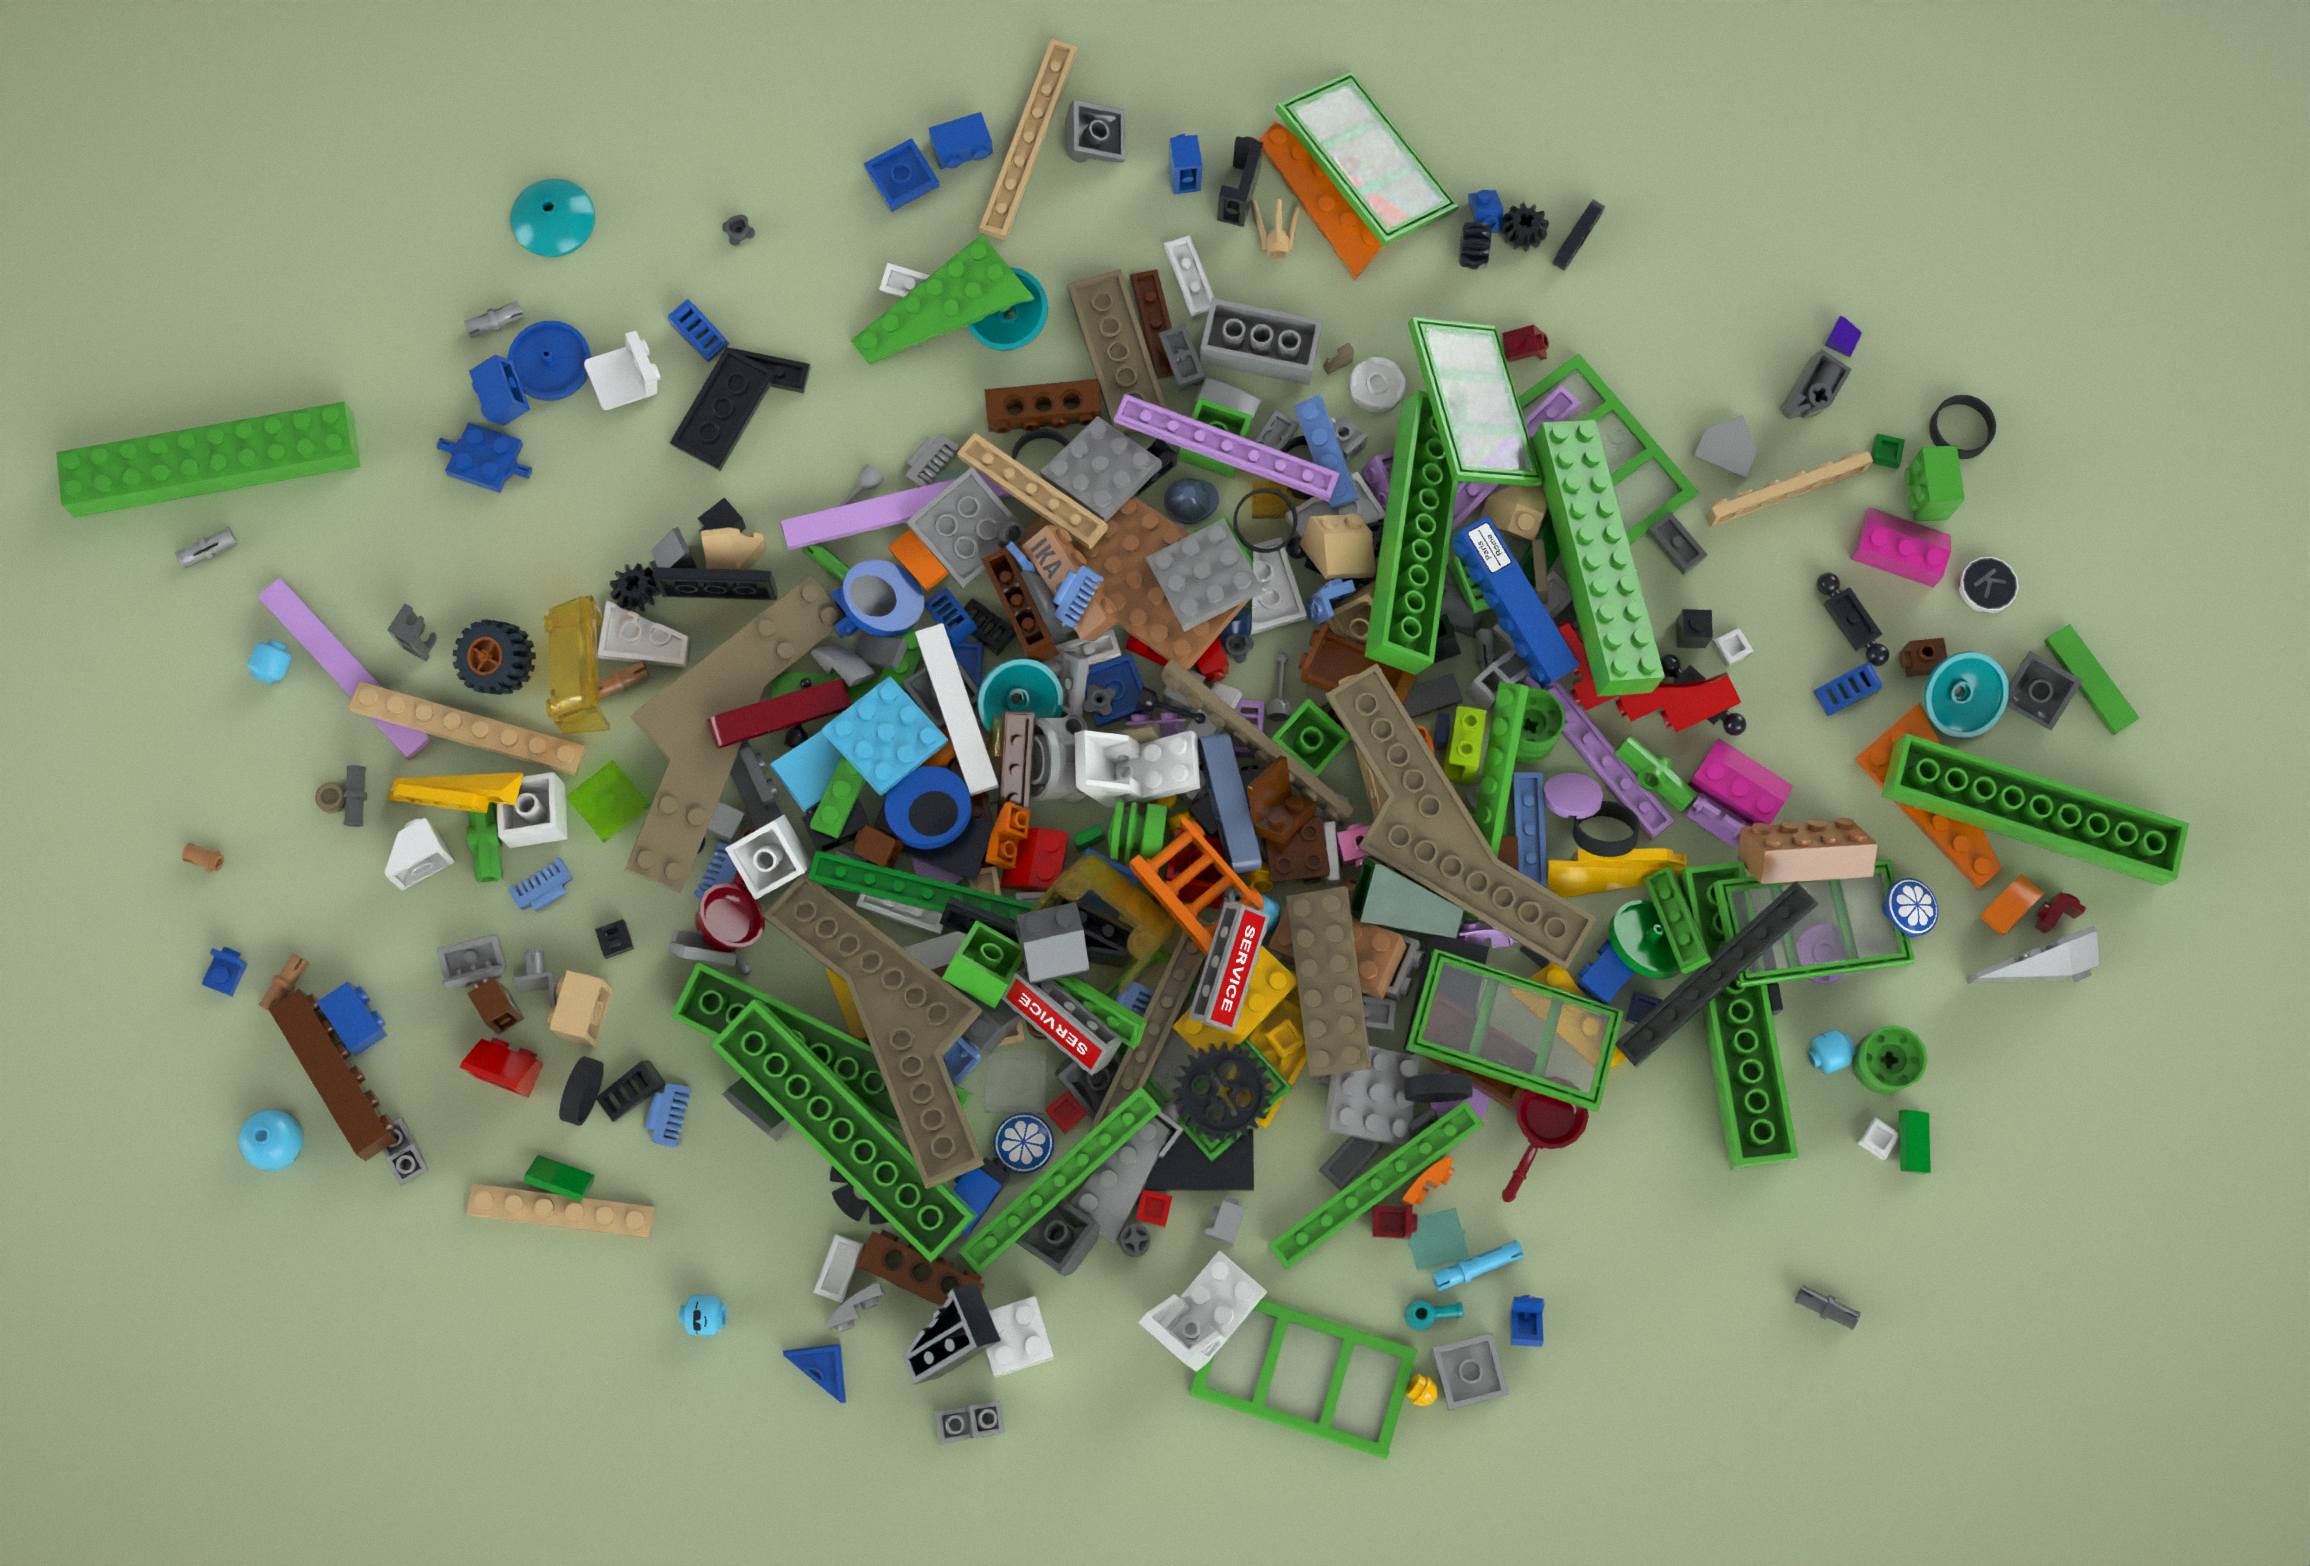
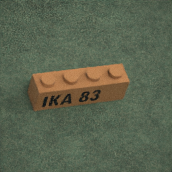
M1046 525L1022 547L1053 596H1055L1068 571L1072 570L1077 573L1080 566H1085L1087 562L1084 556L1074 549L1070 542L1072 538L1064 528ZM1096 582L1098 584L1096 589L1086 583L1087 586L1095 591L1093 595L1082 589L1083 592L1091 597L1090 601L1084 600L1088 604L1086 608L1077 604L1084 609L1083 614H1079L1071 609L1081 617L1080 620H1076L1078 626L1073 627L1081 640L1096 641L1120 621L1115 613L1117 611L1116 606L1109 598L1105 597L1100 589L1102 587L1100 582Z

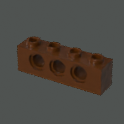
M1098 379L984 389L988 430L997 434L1009 433L1011 430L1016 429L1033 431L1047 426L1059 429L1068 426V424L1088 426L1097 416L1101 418ZM1069 402H1075L1078 404V407L1069 409L1065 405ZM1040 405H1048L1050 407L1049 410L1044 412L1036 408ZM1014 407L1022 409V411L1018 414H1011L1008 412L1011 408Z
M1005 547L981 559L1027 657L1043 663L1059 655L1009 550Z
M882 1229L880 1234L875 1231L872 1232L856 1264L859 1268L940 1307L949 1298L942 1291V1284L948 1278L956 1279L959 1282V1287L977 1283L981 1294L985 1289V1285L980 1282L982 1277L967 1269L962 1274L952 1269L954 1263L940 1256L936 1261L930 1262L911 1243L908 1247L897 1243L899 1237ZM890 1253H902L903 1262L899 1267L891 1268L887 1265V1257ZM920 1265H927L931 1268V1275L925 1281H918L914 1276L916 1268Z

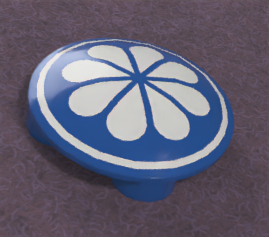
M1903 878L1893 883L1889 888L1886 901L1882 904V911L1900 931L1905 933L1906 936L1914 938L1927 934L1934 928L1938 919V904L1928 886L1917 879Z
M1031 1113L1014 1114L1006 1118L997 1128L993 1141L994 1152L997 1159L1009 1167L1008 1170L1016 1174L1032 1173L1041 1169L1051 1158L1054 1151V1136L1049 1125L1039 1116Z

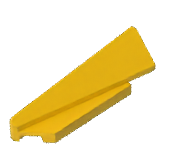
M523 773L397 778L392 782L388 800L487 813L490 802L508 805L516 804Z
M1655 848L1633 849L1622 856L1602 857L1588 853L1583 849H1577L1573 855V861L1548 860L1547 889L1562 898L1643 886L1646 885L1643 878L1669 865L1674 870L1678 879V875L1683 869L1688 868L1687 854H1673V850Z

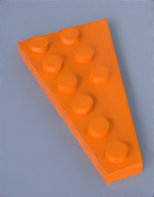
M1275 121L1258 140L1263 142L1262 152L1274 169L1282 175L1287 182L1289 190L1295 193L1301 202L1302 208L1323 237L1328 239L1335 249L1336 255L1340 260L1344 261L1350 270L1349 273L1356 280L1383 246L1297 137ZM1342 170L1356 189L1364 186L1358 180H1356L1347 172ZM1376 193L1364 198L1388 229L1406 220L1407 216Z
M1920 702L1854 759L1882 790L1895 741L1905 734H1910L1940 744ZM1894 801L1977 890L2002 869L1983 829Z

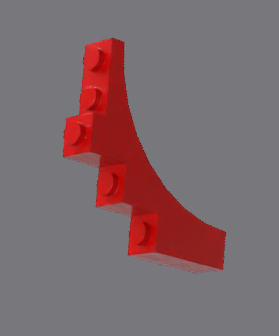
M1569 619L1558 624L1559 632L1580 665L1573 672L1575 675L1580 673L1582 677L1573 680L1574 689L1570 690L1577 706L1583 705L1585 711L1618 696L1619 700L1615 701L1622 717L1628 715L1630 722L1663 707L1664 710L1660 714L1667 728L1673 726L1677 733L1741 703L1727 672L1706 680L1694 682L1659 683L1652 693L1597 696L1583 640Z

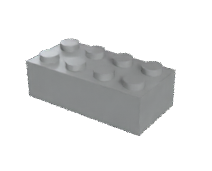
M1212 298L1201 343L1199 361L1208 365L1310 385L1323 320Z

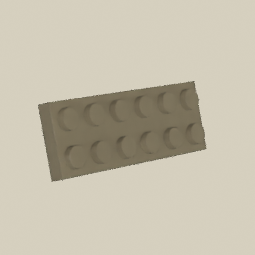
M1118 269L1067 283L1070 298L1096 378L1098 379L1111 425L1124 435L1139 432L1114 422V417L1124 394L1165 409L1167 407L1122 270Z
M1343 886L1288 895L1286 897L1309 1077L1371 1069L1348 887Z

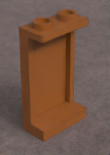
M1323 622L1320 631L1314 630L1309 646H1312L1309 654L1304 652L1298 669L1302 670L1301 682L1330 692L1339 686V680L1347 676L1359 674L1377 663L1402 705H1405L1418 674L1414 675L1364 657L1365 645L1329 632V623Z

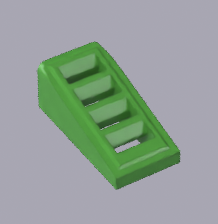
M1457 554L1453 555L1448 568L1472 613L1490 609L1484 598L1476 600V596L1483 594L1481 588H1471V586L1478 585V583H1475L1471 577L1467 578L1469 573L1464 560L1457 556Z

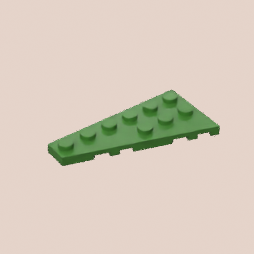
M981 234L850 341L865 360L872 364L898 354L902 349L912 345L928 342V339L937 335H946L981 321L985 316L995 312H1004L1011 309L1013 305L1023 301L1026 303L1034 300V297L983 234Z

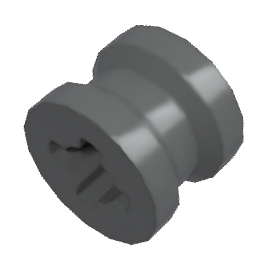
M1131 1224L1122 1230L1120 1246L1126 1255L1139 1257L1144 1255L1149 1249L1150 1234L1144 1226Z

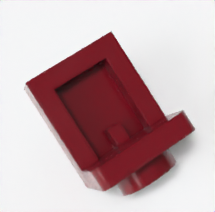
M1534 324L1502 333L1504 354L1509 363L1532 356H1537L1540 360L1547 359L1548 337L1546 333L1542 332Z
M2060 892L2051 898L2049 903L2045 901L2036 913L2039 920L2034 927L2046 933L2054 928L2062 913L2075 919L2084 913L2086 907L2080 904V900L2077 897Z
M1412 1206L1372 1207V1238L1410 1239L1412 1232H1417L1418 1216L1412 1213Z

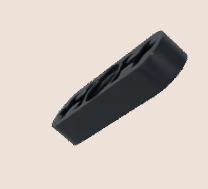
M1594 199L1590 202L1556 254L1553 265L1563 271L1568 268L1600 219L1605 209L1603 204Z

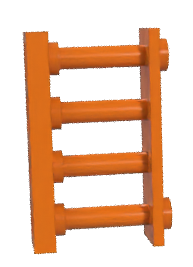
M1183 817L1180 820V829L1184 833L1151 860L1149 858L1144 860L1138 854L1130 861V870L1207 957L1219 919L1210 927L1207 925L1203 927L1196 920L1198 913L1230 886L1242 898L1239 904H1244L1260 912H1263L1264 909L1262 904L1264 899L1255 888L1249 889L1203 837L1205 833L1199 824L1195 821L1190 823L1186 817ZM1190 842H1193L1203 855L1171 882L1167 880L1164 883L1157 875L1159 873L1158 869ZM1212 864L1223 877L1191 904L1186 903L1183 905L1176 897L1179 895L1178 891Z

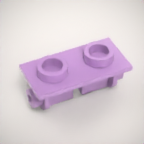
M1171 711L1161 712L1160 717L1149 718V713L1131 714V719H1125L1126 725L1132 726L1158 721L1160 722L1163 738L1185 732V726H1179V722H1185L1184 716H1178L1177 713Z
M1703 793L1699 794L1685 817L1733 848H1736L1739 844L1741 827L1751 825Z
M1465 920L1462 927L1458 930L1459 936L1462 937L1457 939L1486 946L1485 938H1490L1491 948L1513 946V943L1517 942L1488 924L1480 923L1479 920Z

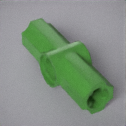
M1629 735L1615 750L1614 754L1638 774L1637 781L1643 789L1649 792H1658L1680 812L1698 794L1673 772L1674 766L1669 758L1661 754L1653 755L1632 735Z
M490 802L487 813L468 811L469 826L466 827L470 851L473 852L476 881L486 883L495 882L503 878L500 847H502L503 841L498 837L495 805L493 802Z

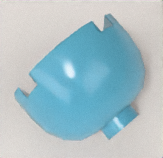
M276 1109L261 1110L251 1115L242 1125L238 1135L239 1149L244 1159L253 1167L268 1172L280 1171L290 1166L296 1160L294 1158L298 1155L299 1150L302 1151L304 1132L300 1123L290 1114Z

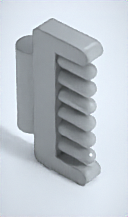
M943 434L939 435L935 441L927 437L905 462L910 468L906 473L907 479L917 487L927 486L926 483H931V478L936 477L933 471L940 473L941 469L938 466L944 468V462L948 463L950 461L949 457H954V453L959 451V446Z

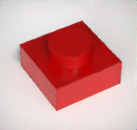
M1068 1090L1045 1109L1046 1114L1064 1135L1088 1115Z
M1143 1189L1136 1220L1166 1227L1173 1196Z

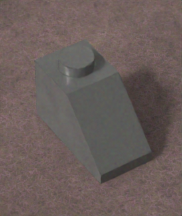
M679 527L673 528L651 550L655 559L650 562L652 569L653 567L697 568Z

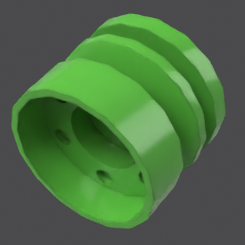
M1528 689L1515 760L1517 762L1534 763L1546 758L1555 747L1565 726L1566 715L1562 704L1553 694L1544 689Z
M1118 799L1109 825L1108 846L1110 859L1118 862L1120 849H1126L1125 863H1130L1134 850L1140 851V856L1144 860L1147 858L1151 860L1163 850L1168 805L1148 803L1144 816L1138 815L1137 802L1132 801L1130 814H1124L1125 800Z
M1894 1025L1882 1027L1862 1038L1855 1047L1852 1064L1854 1073L1862 1085L1871 1091L1886 1094L1898 1092L1918 1082L1926 1069L1927 1054L1925 1046L1918 1035L1908 1028ZM1886 1056L1887 1060L1892 1061V1065L1886 1067V1063H1881L1880 1058Z

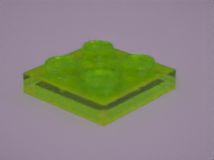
M613 760L566 796L603 843L650 807L647 800Z

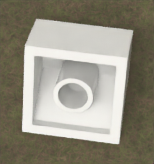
M785 814L725 848L755 900L805 873L812 865L810 857Z
M426 818L414 819L404 826L405 829L398 832L384 872L387 878L402 891L455 862L440 832Z

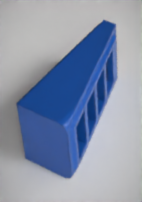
M689 299L685 300L668 315L670 325L708 362L729 345L725 337ZM698 321L699 324L689 332L688 329ZM707 330L708 332L697 341L696 338L703 331ZM714 337L716 341L705 349L703 346Z
M947 587L924 603V606L938 624H944L947 636L954 646L978 630L974 621ZM948 598V600L941 604L939 607H937L936 609L933 608L942 600ZM951 604L953 605V607H951V608H950L949 610H947L945 613H943L942 615H939V613H940L941 611H943L944 609H946V608H947L948 606H950ZM958 611V613L955 616L950 618L948 621L944 622L945 619H947L953 613ZM963 618L961 622L956 624L951 629L949 628L952 624L957 622L959 619Z
M1867 662L1815 689L1813 692L1826 715L1830 716L1879 692L1883 684L1871 663ZM1850 680H1853L1859 690L1857 694L1850 684ZM1841 685L1848 696L1847 699L1844 698L1838 686ZM1827 691H1832L1838 704H1833Z

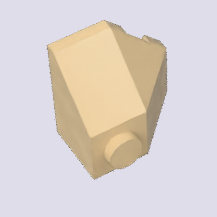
M1512 485L1489 495L1479 520L1489 515L1499 532L1531 544L1532 540H1535L1548 505L1543 486Z
M730 527L701 531L707 569L750 570L767 550L763 534L753 532L750 534L751 537L740 534V529Z
M1375 581L1357 589L1332 607L1334 617L1326 622L1329 623V627L1334 634L1366 646Z

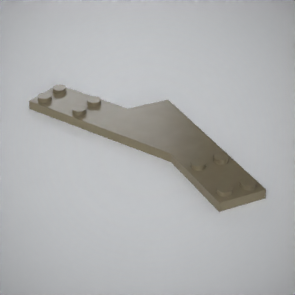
M812 575L630 716L666 758L668 764L624 871L675 892H682L742 744L740 742L724 748H716L707 719L724 712L758 703L767 684L835 631L834 626L846 617Z
M1374 664L1326 693L1327 700L1387 796L1358 848L1555 965L1568 970L1597 918L1497 859L1378 664Z
M801 874L763 916L767 922L848 984L925 1188L929 1189L984 1166V1161L943 1060L946 1052L982 1013L981 1008L820 884L810 882L807 874Z

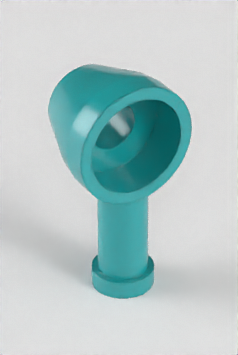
M1416 1299L1407 1305L1404 1317L1409 1327L1417 1331H1423L1430 1328L1435 1319L1463 1318L1464 1314L1462 1302L1454 1305L1433 1307L1426 1300ZM1422 1308L1426 1311L1427 1316L1424 1320L1416 1317L1417 1309Z

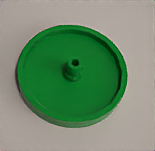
M1633 900L1623 904L1611 918L1608 929L1610 942L1619 958L1635 972L1652 979H1669L1678 975L1681 970L1653 902Z

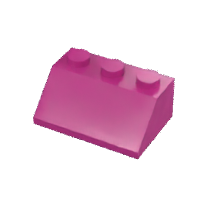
M1868 507L1851 560L1934 588L1942 579L1951 553V535Z
M1719 738L1688 783L1694 791L1699 794H1705L1750 823V826H1753L1754 823L1770 825L1793 788V785Z

